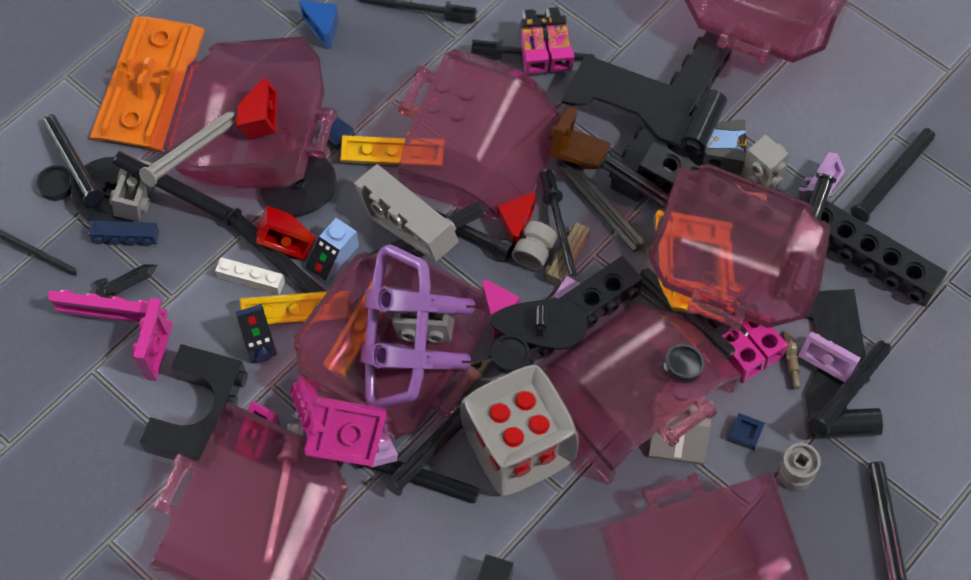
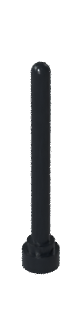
M435 210L444 218L447 217V215ZM468 225L455 230L492 248L493 252L496 253V257L504 261L509 260L515 248V242L507 238H499L497 240Z

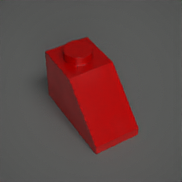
M268 78L262 79L238 104V115L235 117V123L238 130L242 131L247 139L276 133L278 92Z
M270 206L266 207L257 225L256 243L302 260H306L316 241V237L292 214Z

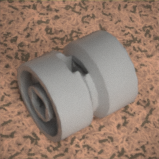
M529 221L522 232L521 239L518 240L512 252L513 259L519 265L529 270H541L548 258L549 250L553 248L557 240L556 232L542 222Z
M806 443L791 445L786 450L778 468V478L781 484L792 491L807 489L812 484L821 465V459L817 450Z

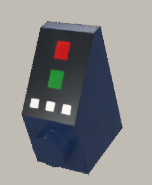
M262 304L236 311V317L251 363L256 361L265 362L271 359L272 356L277 355Z

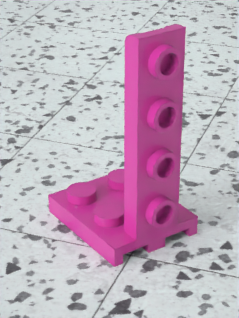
M60 290V292L49 291L48 299L54 304L55 310L59 313L140 323V336L138 342L133 344L132 357L135 359L146 380L157 381L173 325L172 321L166 320L168 312L166 309L161 308V299L150 298V301L138 300L135 302L127 301L117 296L104 298L93 293L81 295L69 290Z
M299 374L297 383H292L290 399L294 402L293 406L297 410V417L300 418L301 426L307 435L304 449L305 455L373 466L387 411L384 408L319 397L311 378Z

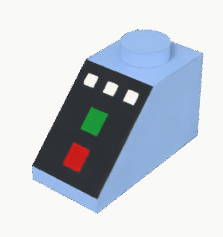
M335 218L319 236L305 267L306 270L327 284L359 247L357 231Z

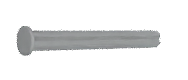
M234 112L225 113L149 167L141 168L139 171L141 180L147 186H155L158 179L235 126L236 114Z

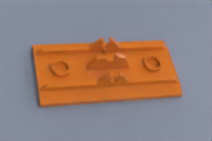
M134 17L89 137L90 140L111 141L140 146L163 153L205 29L187 23L151 17Z

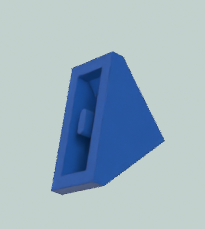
M308 0L300 1L302 18L327 49L331 48L339 21L337 5Z

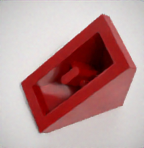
M534 193L526 194L498 206V220L507 238L515 242V246L518 240L521 239L522 232L535 210L536 194Z

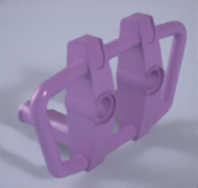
M385 245L379 250L376 258L372 288L365 290L366 302L364 307H368L366 342L360 345L362 350L361 360H359L365 363V399L368 406L384 409L414 401L420 392L424 369H456L465 371L470 367L469 363H461L462 360L471 361L467 353L426 350L429 313L469 316L475 310V308H466V305L475 306L472 298L430 294V271L427 262L393 245ZM389 256L418 269L419 292L402 288L383 287ZM379 310L400 314L417 312L414 348L406 347L403 344H376ZM376 367L385 369L413 368L408 391L377 399Z

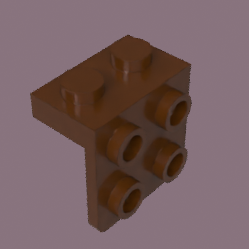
M568 106L564 114H559L556 125H553L550 130L548 140H551L552 143L549 155L561 161H569L581 165L585 169L597 170L598 164L610 148V143L574 131L578 108Z

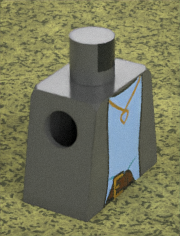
M745 120L718 122L705 151L702 153V166L704 168L742 174L746 159Z

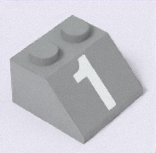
M657 394L648 457L704 465L711 426L713 401Z

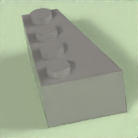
M378 164L354 182L371 220L435 262L459 242L455 233L456 227L451 220L441 216Z

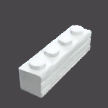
M222 257L215 270L218 279L280 295L285 283L284 275L281 273Z

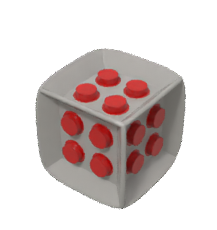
M538 365L526 366L508 373L478 388L461 403V422L466 431L470 446L489 481L501 496L514 494L556 474L574 461L577 456L579 438L572 418L551 381Z

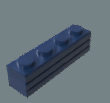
M91 220L89 231L92 242L97 244L107 242L115 245L127 243L128 245L143 244L150 246L157 244L159 234L156 223Z

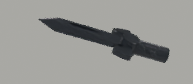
M143 264L110 281L106 287L104 285L108 283L107 278L96 280L97 288L93 294L104 298H111L109 295H117L151 277L158 265Z

